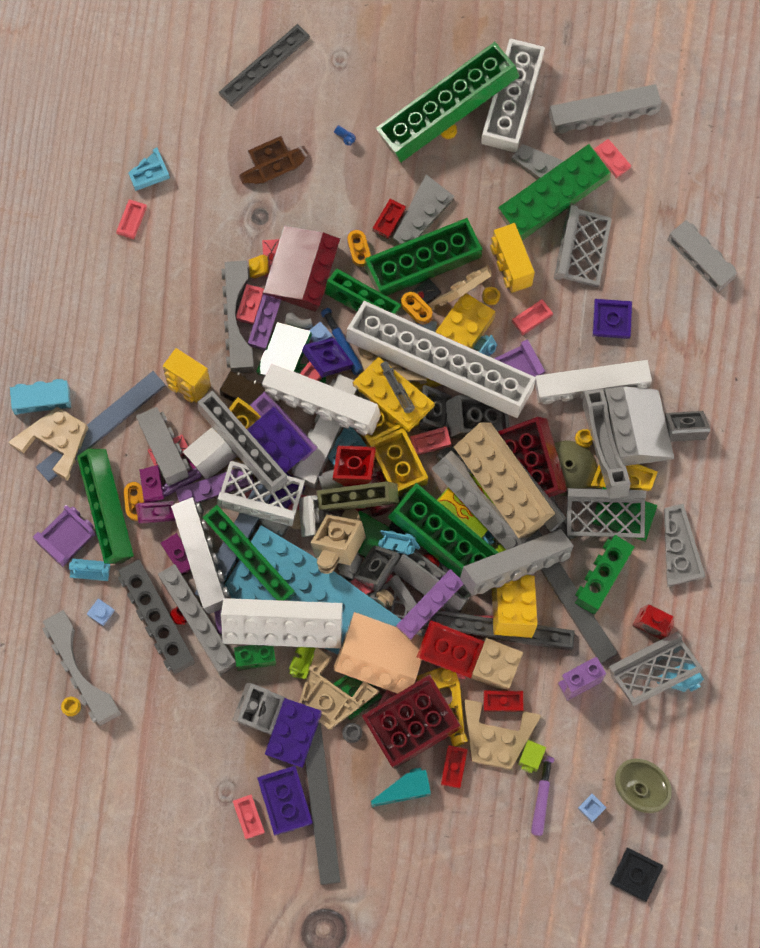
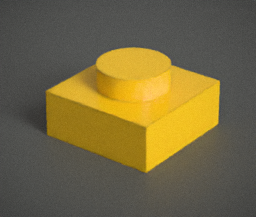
M260 255L249 259V274L251 278L255 279L269 274L268 256Z

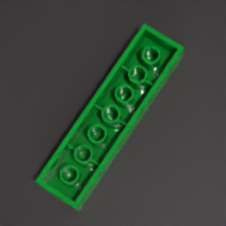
M494 41L376 127V130L401 163L520 77L516 66Z

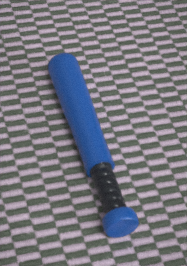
M330 308L322 310L321 316L325 317L335 340L354 364L351 369L354 375L361 374L363 367L350 344L346 341L341 328L338 327L331 315L332 310Z

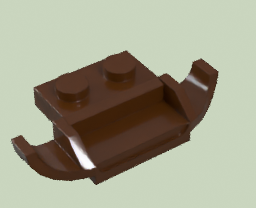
M279 136L248 150L254 167L241 173L239 178L242 184H264L297 169L309 154L305 146L288 151L282 136Z

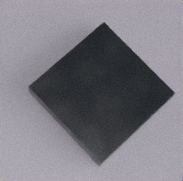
M627 847L610 885L647 902L664 865Z

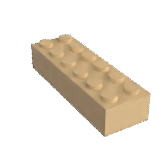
M480 422L454 446L518 538L530 537L555 514L492 423Z

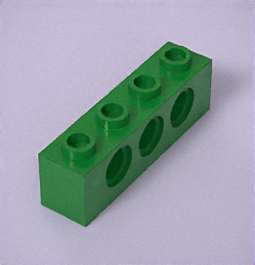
M337 268L326 284L324 294L358 312L362 303L366 301L397 316L399 314L400 303Z
M614 535L612 540L607 539L602 547L605 552L603 555L598 554L593 563L596 565L593 571L589 570L584 578L587 581L585 586L582 587L580 585L574 595L578 597L575 604L595 615L635 546L617 535ZM608 555H613L616 561H611ZM599 571H605L607 577H602ZM590 586L596 587L598 593L592 592Z

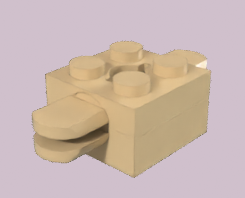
M345 510L341 517L326 514L311 541L315 558H318L317 565L321 573H332L338 563L351 565L366 537L357 510Z

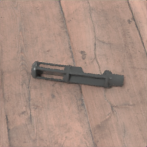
M387 361L381 363L383 375L386 377L404 412L411 413L415 406L412 404L402 384L397 382L393 374L394 369L390 368Z

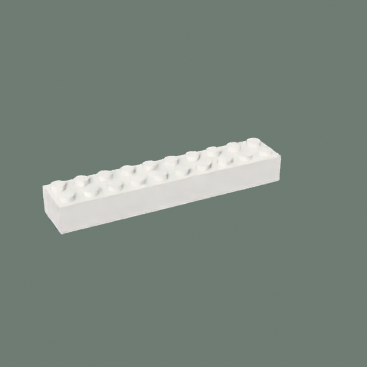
M366 301L362 303L347 328V342L515 418H518L534 389L536 377Z

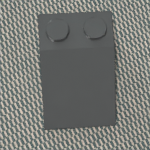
M457 395L446 401L450 438L463 439L480 422L492 423L497 432L509 427L508 414L469 396Z

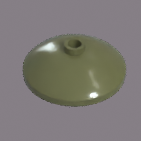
M575 441L554 443L567 490L568 488L588 489L596 473V462L592 453L587 448L576 444ZM565 463H572V467H567ZM567 491L558 495L567 496Z
M629 759L623 762L615 773V786L618 794L625 803L635 810L644 813H655L664 809L669 803L672 795L670 781L666 774L652 762L644 759Z

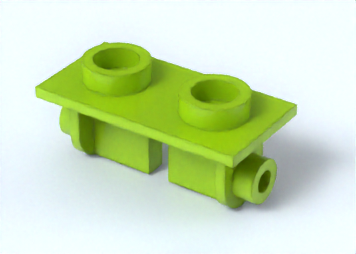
M316 647L296 648L295 653L299 654V658L293 656L289 667V674L292 677L307 678Z

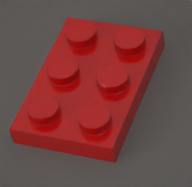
M430 620L417 658L471 678L485 641Z

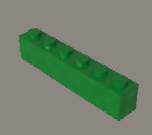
M87 449L79 454L77 459L104 564L124 563L134 557L107 450Z
M218 505L202 517L275 600L290 601L297 594Z

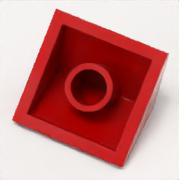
M338 446L333 480L345 487L370 483L376 447Z

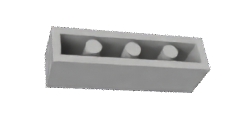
M685 220L669 234L667 241L717 293L735 279L737 274L735 267L731 263H727L721 252L715 250L710 245L709 240L698 233L694 224Z
M155 407L136 415L167 485L170 486L188 478L187 470L190 467L186 459H181L180 454H182V450L178 443L174 444L173 442L175 435L171 427L167 428L165 425L168 421L164 412L160 413L158 408Z
M416 550L410 555L403 554L393 570L401 579H404L424 595L446 574ZM462 586L442 608L447 612L460 613L472 595L466 587Z

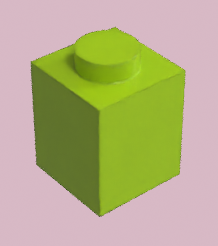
M527 740L518 765L522 766L521 769L528 773L537 772L546 747Z

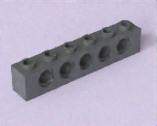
M138 559L119 570L121 576L118 579L122 587L127 586L130 591L127 596L131 603L137 604L139 609L136 612L141 621L145 619L148 625L145 629L149 637L154 636L157 641L154 644L159 655L161 653L164 654L166 660L163 663L168 672L172 670L175 675L194 665L195 661L141 561ZM135 581L142 582L139 588L132 587ZM145 597L151 598V602L147 605L141 604L142 599ZM153 614L160 615V619L158 621H150V617ZM161 631H168L169 636L162 639L159 637ZM176 647L178 648V653L173 656L169 655V649Z

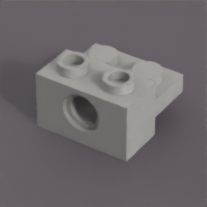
M246 683L232 721L272 735L283 700L286 697L255 684Z

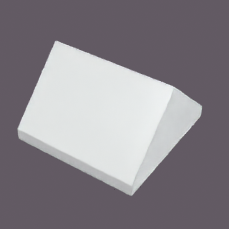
M213 427L182 451L205 479L213 477L237 457Z
M306 496L299 500L301 537L315 536L326 514L329 515V512L318 510L317 496Z

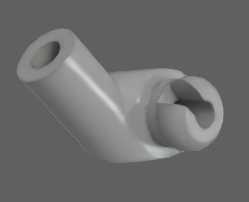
M294 313L286 315L285 321L289 326L300 329L313 327L311 318L300 320Z

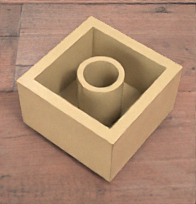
M486 638L471 679L502 691H509L523 652Z

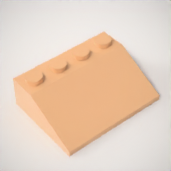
M354 612L333 666L334 670L386 690L400 693L415 683L422 659L417 658V654L424 637L416 634L410 640L397 627Z

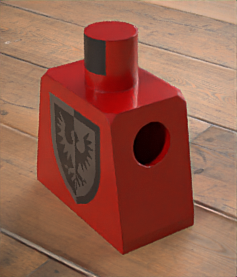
M648 604L640 608L632 626L662 640L669 636L674 626V617Z

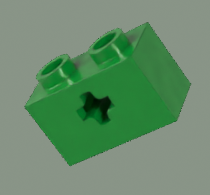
M246 645L234 647L238 671L276 666L274 646Z

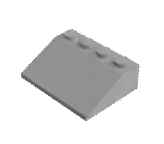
M625 386L605 389L604 395L607 402L612 435L624 466L674 459L659 390Z

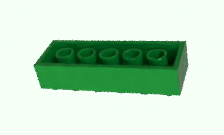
M588 144L500 205L498 213L507 225L515 223L523 241L567 210L570 205H574L610 180L611 172L591 145Z
M465 218L365 258V269L374 289L388 296L423 282L428 278H433L482 258L483 249L468 218Z
M417 483L406 493L387 517L406 534L414 536L418 544L449 570L451 569L459 578L464 566L499 553Z

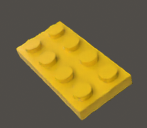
M378 357L352 382L353 386L373 403L378 404L380 409L409 432L435 406V403L394 370L393 374L397 382L402 384L412 404L415 406L411 413H405L386 377L383 375V369L380 365L385 361Z

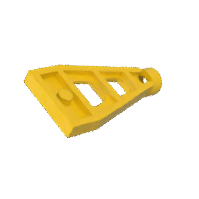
M441 667L418 675L416 677L417 681L430 674L439 690L446 687L451 689L452 701L449 706L451 709L454 708L456 710L457 719L462 729L450 735V740L455 747L467 743L468 740L464 733L460 682L457 673Z

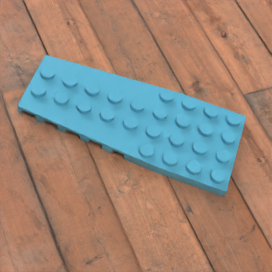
M262 525L251 540V543L297 593L290 601L342 603V642L354 612L395 627L401 621L400 618L333 571L329 574L321 573L315 557ZM239 560L224 585L228 588L231 598L275 600ZM324 648L337 655L340 648Z

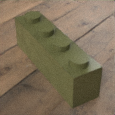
M387 481L317 490L318 510L333 512L398 504V484Z

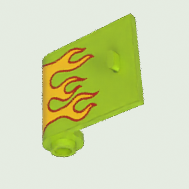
M470 474L471 478L476 483L478 488L492 502V500L487 495V493L482 488L477 479ZM449 487L437 499L438 502L481 538L488 531Z

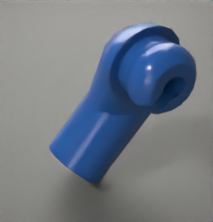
M340 125L334 130L335 134L344 139L343 142L347 146L352 145L356 141L355 135Z

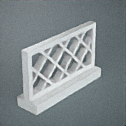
M230 461L221 492L218 496L217 505L228 510L293 526L305 480L287 476V483L281 488H284L288 496L279 500L276 494L273 493L272 496L276 502L266 504L262 498L271 493L267 491L260 495L256 487L262 483L258 481L253 484L249 477L253 474L252 471L245 464ZM232 468L241 469L243 475L234 478L231 473ZM246 478L250 486L241 490L237 482ZM291 483L299 485V489L292 494L286 487ZM232 484L238 490L234 494L225 493L226 488ZM253 489L257 497L253 499L246 498L244 493ZM290 499L294 505L293 509H285L281 503Z

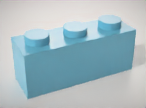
M55 379L49 383L38 381L33 385L16 384L15 387H10L11 407L15 415L49 411L56 407L60 409L71 408L70 389L67 380Z

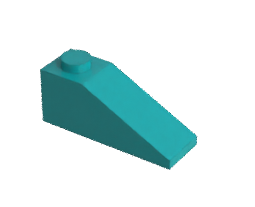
M421 768L411 769L410 773H406L372 799L371 807L430 796L431 791L427 771Z

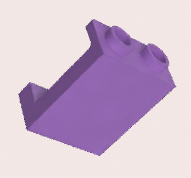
M528 339L521 342L519 347L494 358L534 377L545 374V370Z
M67 505L63 507L64 511L41 534L37 532L33 536L35 542L62 567L96 535L93 530V524L87 519L83 521L79 517L81 515L80 512L73 506L69 508Z
M594 657L562 675L564 680L558 682V686L568 701L600 684L606 672L598 658Z

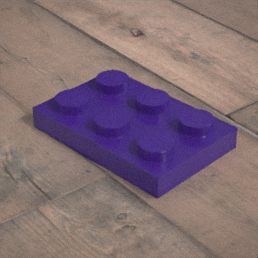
M273 406L247 429L285 473L313 450L276 406Z
M284 698L265 755L303 768L322 711Z
M296 766L257 777L274 836L313 824Z

